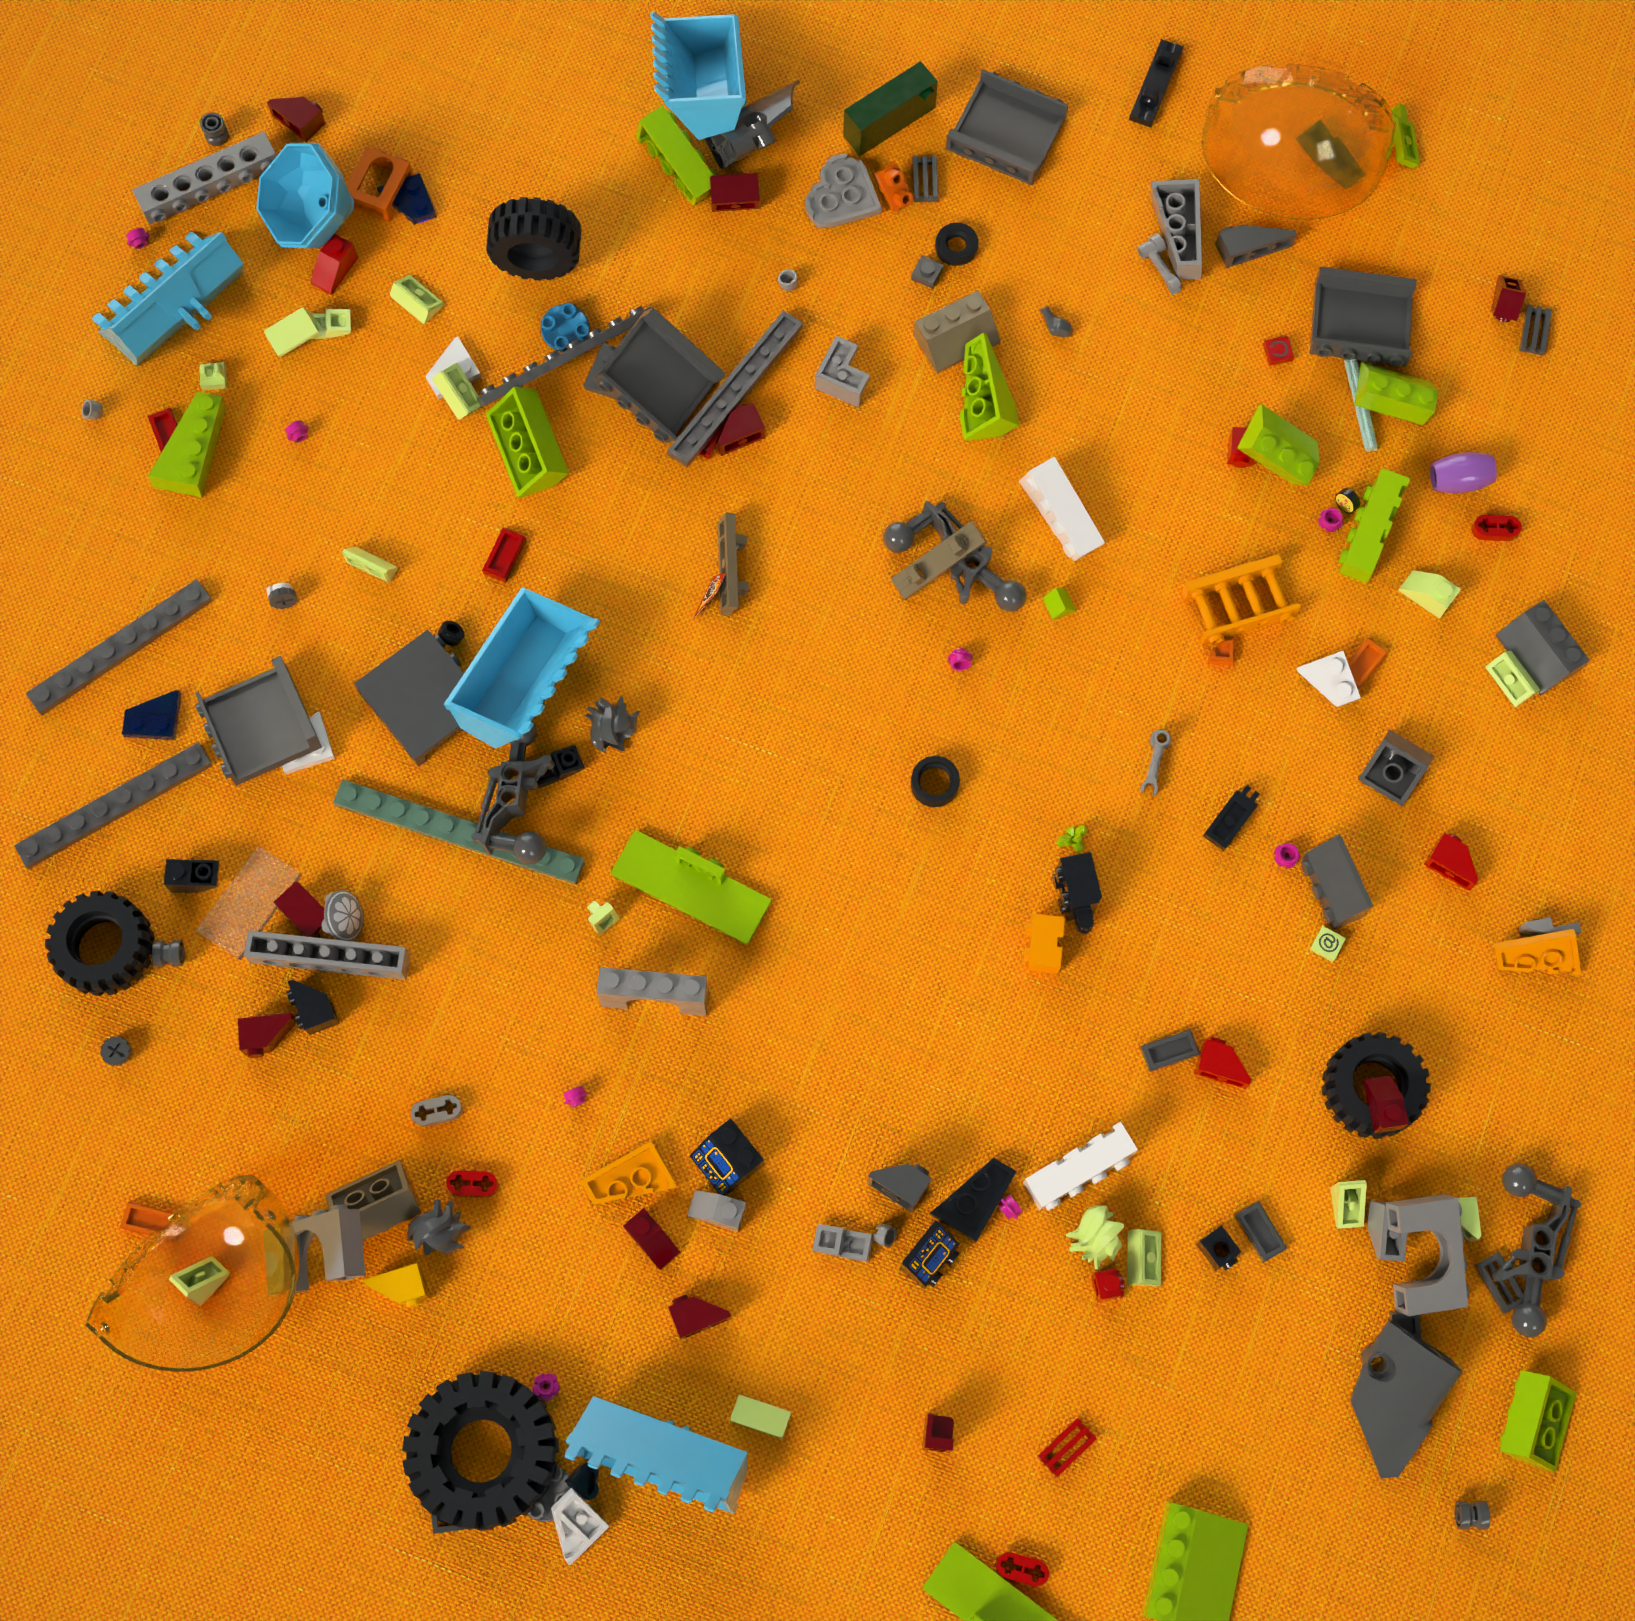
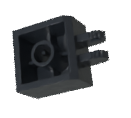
M1088 852L1060 858L1057 867H1055V874H1052L1054 888L1059 889L1061 898L1058 899L1060 912L1065 914L1067 921H1075L1078 932L1087 934L1093 928V914L1102 898L1092 854Z

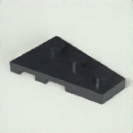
M992 1158L944 1202L930 1212L929 1215L976 1242L1017 1171Z

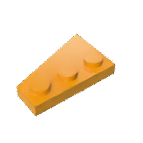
M1574 929L1493 943L1498 970L1531 972L1534 969L1547 970L1550 974H1558V971L1571 972L1572 975L1581 976Z
M652 1141L580 1181L593 1205L677 1189Z

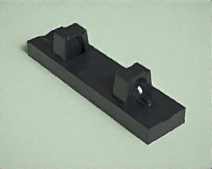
M1161 39L1129 120L1148 127L1152 126L1182 54L1183 46Z

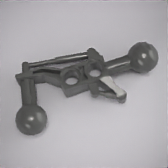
M926 501L923 512L907 523L896 521L889 524L883 533V541L892 552L902 553L908 551L913 545L914 535L930 524L940 534L941 542L955 533L951 521L959 529L965 525H962L950 513L944 502L934 506ZM983 545L951 568L950 578L956 582V588L960 595L959 602L961 604L968 603L970 589L977 580L995 593L996 603L1002 610L1015 612L1022 608L1026 602V590L1021 583L1015 580L1004 582L987 568L992 555L990 547ZM967 564H975L977 567L971 568ZM960 576L964 579L963 583L959 579Z
M535 723L531 730L523 734L520 739L510 742L509 761H501L500 766L491 768L488 771L490 780L481 806L482 811L476 831L471 835L472 840L475 843L481 844L488 855H492L494 849L515 853V857L525 864H536L543 859L546 854L545 839L533 831L524 832L518 837L500 835L499 833L513 818L525 816L528 790L537 789L539 778L547 770H551L555 766L550 755H543L536 760L525 761L526 747L534 742L537 735ZM496 783H498L496 801L489 810ZM515 798L513 802L508 803L509 800Z
M1515 1163L1507 1167L1502 1175V1184L1505 1190L1516 1197H1526L1532 1194L1553 1203L1549 1217L1541 1224L1524 1227L1521 1249H1515L1511 1252V1258L1504 1263L1500 1270L1493 1273V1279L1496 1282L1507 1280L1512 1276L1526 1279L1523 1303L1517 1306L1511 1319L1512 1326L1517 1333L1527 1338H1534L1539 1336L1547 1325V1315L1540 1307L1542 1282L1562 1278L1565 1274L1563 1265L1571 1239L1570 1234L1576 1212L1581 1207V1202L1571 1197L1572 1187L1556 1188L1538 1180L1534 1170L1528 1165ZM1569 1216L1566 1231L1562 1236L1556 1262L1553 1266L1557 1233ZM1536 1233H1539L1543 1238L1542 1246L1536 1241ZM1516 1260H1520L1519 1265L1513 1267V1263ZM1533 1260H1536L1539 1263V1272H1536L1533 1269Z

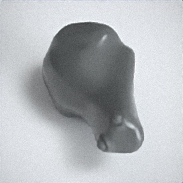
M1049 306L1040 309L1046 321L1048 331L1052 336L1070 337L1072 335L1073 328L1067 320L1055 316Z

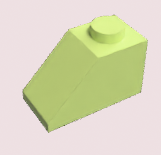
M1413 570L1398 591L1440 619L1461 589L1441 575Z

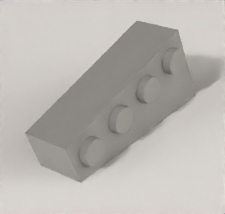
M1199 179L1151 181V200L1175 276L1179 280L1201 279L1202 251Z

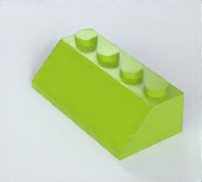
M513 387L485 413L518 498L554 487L569 474L536 389Z

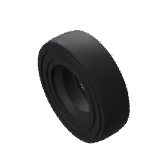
M950 223L944 226L937 234L935 241L937 255L946 264L952 266L965 265L972 261L978 251V237L970 226L963 223ZM953 237H960L966 242V247L962 251H952L948 247V241Z

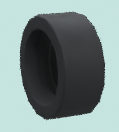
M940 756L926 757L919 761L913 769L910 782L912 793L923 805L933 808L942 807L950 803L957 795L960 783L959 771L954 763L947 758ZM927 769H942L950 777L949 789L942 795H930L922 789L920 778Z

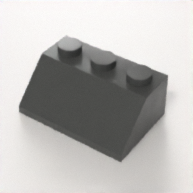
M1545 600L1522 613L1495 635L1507 651L1513 652L1540 688V692H1538L1540 696L1580 672L1590 661Z
M1341 835L1335 836L1306 852L1302 858L1301 867L1304 874L1311 879L1314 897L1321 901L1324 908L1322 913L1325 921L1328 924L1330 923L1333 929L1362 919L1373 907V904Z

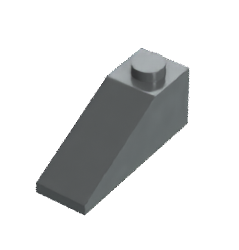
M1240 225L1234 228L1230 226L1219 232L1215 245L1226 268H1230L1292 247L1297 233L1295 230L1248 225Z

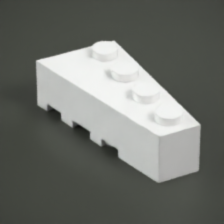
M1055 456L1033 468L1019 480V483L1044 517L1052 532L1063 545L1065 554L1072 558L1074 562L1105 543Z
M1121 1122L1112 1126L1113 1129L1106 1135L1104 1133L1097 1135L1087 1142L1085 1147H1078L1063 1156L1059 1162L1058 1160L1052 1162L1023 1181L1039 1211L1045 1207L1048 1211L1054 1209L1062 1203L1060 1201L1062 1197L1069 1194L1072 1198L1085 1190L1083 1185L1092 1181L1095 1185L1108 1177L1107 1171L1114 1167L1119 1171L1131 1163L1129 1159L1138 1149Z

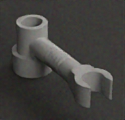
M1156 233L1149 237L1147 242L1138 246L1137 251L1143 260L1148 257L1163 277L1170 293L1174 295L1181 291L1180 286L1182 284L1171 273L1159 254L1166 250V244L1161 235Z
M1156 730L1150 737L1153 756L1146 780L1140 787L1141 793H1143L1146 784H1151L1154 787L1153 796L1158 791L1156 782L1161 757L1163 756V751L1171 743L1170 734L1165 730ZM1157 736H1164L1165 743L1158 742Z

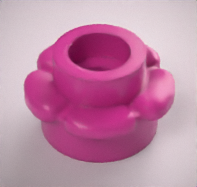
M144 228L134 229L126 235L128 239L127 245L135 249L143 248L148 244L147 240L150 235L145 232Z
M295 421L285 429L287 439L295 443H299L308 437L309 427L304 425L303 421Z
M1328 508L1320 513L1321 517L1318 519V523L1321 528H1325L1328 532H1335L1337 528H1341L1343 519L1339 510Z
M958 648L948 656V662L953 670L963 671L971 666L973 655L968 653L966 649Z
M1290 843L1279 845L1274 851L1276 863L1286 868L1294 867L1296 861L1300 858L1298 849Z
M583 1086L571 1089L563 1094L566 1100L564 1104H570L572 1108L586 1102L585 1097L589 1093L585 1092Z
M1010 1195L1004 1200L1001 1198L1002 1205L999 1208L1008 1220L1012 1217L1018 1220L1017 1216L1023 1211Z
M539 1374L534 1379L535 1384L532 1390L535 1395L541 1397V1400H551L554 1395L558 1394L560 1384L557 1383V1377L554 1374ZM544 1384H548V1389L543 1388Z

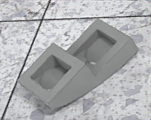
M1551 917L1525 922L1518 928L1520 934L1528 937L1574 929L1576 936L1582 932L1579 922L1553 927Z
M817 1224L812 1251L869 1263L874 1237L868 1233Z

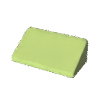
M411 275L393 282L390 292L391 298L423 324L428 322L444 306V303Z
M305 307L298 309L264 331L279 357L320 333L313 314Z
M457 362L432 378L458 420L481 407L477 400L479 395Z
M350 547L342 551L346 563L383 581L391 582L398 570L397 566L358 547Z
M1512 651L1502 653L1486 666V669L1514 707L1519 706L1540 692V688Z
M1145 1229L1128 1231V1285L1161 1286V1231Z
M739 1394L730 1421L783 1439L791 1412Z

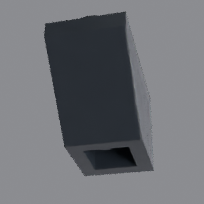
M166 859L164 885L171 893H199L216 888L218 886L220 861Z
M295 980L288 981L290 990L287 991V995L291 1005H296L299 1014H296L295 1018L300 1030L304 1029L309 1035L340 1024L332 1000L327 994Z

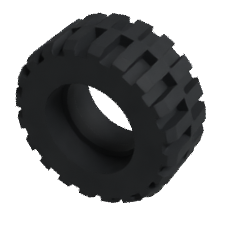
M520 197L519 200L510 199L506 203L503 202L498 205L490 214L486 251L494 265H497L500 270L507 271L509 275L514 277L517 275L522 279L531 278L541 281V279L552 280L555 277L560 278L566 273L571 272L578 264L581 224L571 210L567 211L565 206L562 204L557 205L552 200L547 199L545 201L534 197V199H528L527 197Z
M91 891L89 897L82 893L76 896L77 901L73 903L68 900L63 904L65 909L61 913L57 911L52 918L56 921L54 925H48L46 931L50 935V939H45V948L50 951L46 956L49 963L53 965L55 973L78 991L85 994L90 992L94 996H102L103 992H106L108 995L117 994V988L121 987L123 990L131 987L130 982L134 978L139 981L143 976L140 973L143 967L148 969L151 964L148 955H152L153 944H151V941L155 939L154 932L149 928L151 924L142 912L127 898L119 897L114 892L106 891L105 894H102L100 891ZM114 922L118 924L122 930V942L117 953L110 960L99 965L83 963L79 956V945L84 934L91 927L99 923Z
M1377 1032L1375 1035L1366 1033L1358 1038H1352L1329 1059L1326 1064L1327 1069L1323 1072L1322 1080L1325 1081V1085L1321 1088L1322 1095H1326L1328 1099L1325 1102L1327 1110L1332 1109L1335 1115L1332 1118L1337 1123L1342 1121L1345 1124V1130L1350 1133L1355 1130L1360 1137L1367 1138L1372 1136L1374 1139H1382L1385 1136L1396 1135L1412 1125L1422 1115V1109L1428 1104L1429 1099L1426 1095L1431 1092V1084L1426 1083V1079L1430 1076L1428 1068L1422 1069L1421 1063L1424 1060L1420 1054L1415 1056L1411 1052L1414 1049L1413 1046L1409 1043L1405 1046L1400 1043L1401 1038L1394 1035L1391 1038H1387L1386 1033ZM1366 1062H1373L1386 1067L1393 1074L1404 1099L1409 1125L1401 1130L1374 1133L1369 1106L1360 1100L1353 1086V1073L1358 1066Z

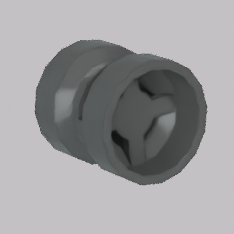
M211 112L201 118L200 127L206 141L212 146H220L226 143L229 133L221 115Z
M173 940L168 944L164 941L153 942L152 961L155 967H164L167 963L173 966H183L185 948L182 940Z
M1456 1501L1455 1522L1458 1530H1469L1470 1527H1476L1478 1530H1488L1490 1526V1512L1487 1502L1476 1501L1474 1504H1469L1467 1501Z

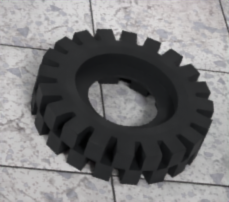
M480 1371V1374L476 1375L469 1372L457 1375V1380L453 1382L446 1380L436 1386L438 1391L433 1396L427 1394L418 1404L422 1408L418 1415L412 1414L407 1427L411 1428L409 1437L404 1436L402 1451L406 1452V1460L402 1461L405 1475L410 1478L411 1483L408 1485L413 1495L420 1499L421 1505L430 1514L437 1516L446 1523L467 1530H494L496 1526L505 1527L516 1522L515 1518L521 1514L526 1516L536 1507L534 1505L535 1501L539 1497L543 1499L550 1487L547 1483L550 1476H555L558 1465L555 1461V1455L559 1453V1440L555 1437L554 1430L556 1426L552 1416L548 1414L545 1404L525 1385L504 1374L500 1376L494 1372ZM477 1420H490L501 1425L507 1432L512 1447L510 1461L505 1470L498 1477L487 1482H472L463 1478L455 1469L451 1456L452 1444L458 1432L467 1424Z

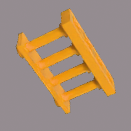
M1279 554L1184 583L1181 591L1184 600L1191 598L1196 600L1208 630L1203 633L1200 640L1202 645L1207 643L1215 645L1233 635L1279 621L1281 623H1288L1295 619L1301 607L1299 603L1288 606L1276 577L1283 563ZM1260 577L1267 579L1278 607L1277 610L1264 613L1252 583L1254 579ZM1237 584L1243 586L1255 615L1254 617L1244 620L1240 619L1229 591L1231 586ZM1214 591L1220 593L1231 624L1217 627L1205 597L1207 593Z

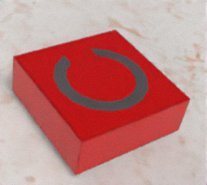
M1288 336L1264 340L1263 346L1269 366L1293 361L1294 355Z

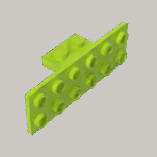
M637 830L633 832L611 871V875L746 945L749 944L771 903L770 898L727 877L726 870L723 868L724 865L713 858L707 860L700 856V852L689 846L686 849L679 846L677 850H674Z
M956 1542L952 1543L922 1587L925 1592L963 1621H1058Z

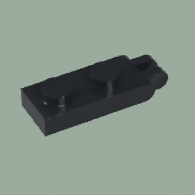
M1249 785L1242 792L1236 790L1203 835V837L1223 851H1225L1258 806L1254 801L1260 793L1255 791L1251 798L1246 796L1251 789Z

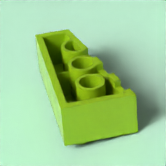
M662 105L639 120L636 139L640 144L645 141L649 148L647 152L653 159L655 157L660 159L662 170L667 175L675 177V185L690 203L695 206L711 195L710 177L717 176V174L704 163L705 159L698 149L695 150L691 145L687 132L678 127L674 114L670 110L667 111Z
M197 391L148 475L153 488L202 498L226 410L222 396Z
M1382 468L1373 485H1367L1362 497L1363 500H1366L1364 507L1359 506L1354 518L1355 521H1358L1356 528L1351 527L1346 539L1350 543L1347 550H1342L1338 563L1342 564L1339 573L1364 583L1369 581L1383 549V540L1385 541L1393 524L1391 519L1394 518L1403 499L1401 496L1411 478Z

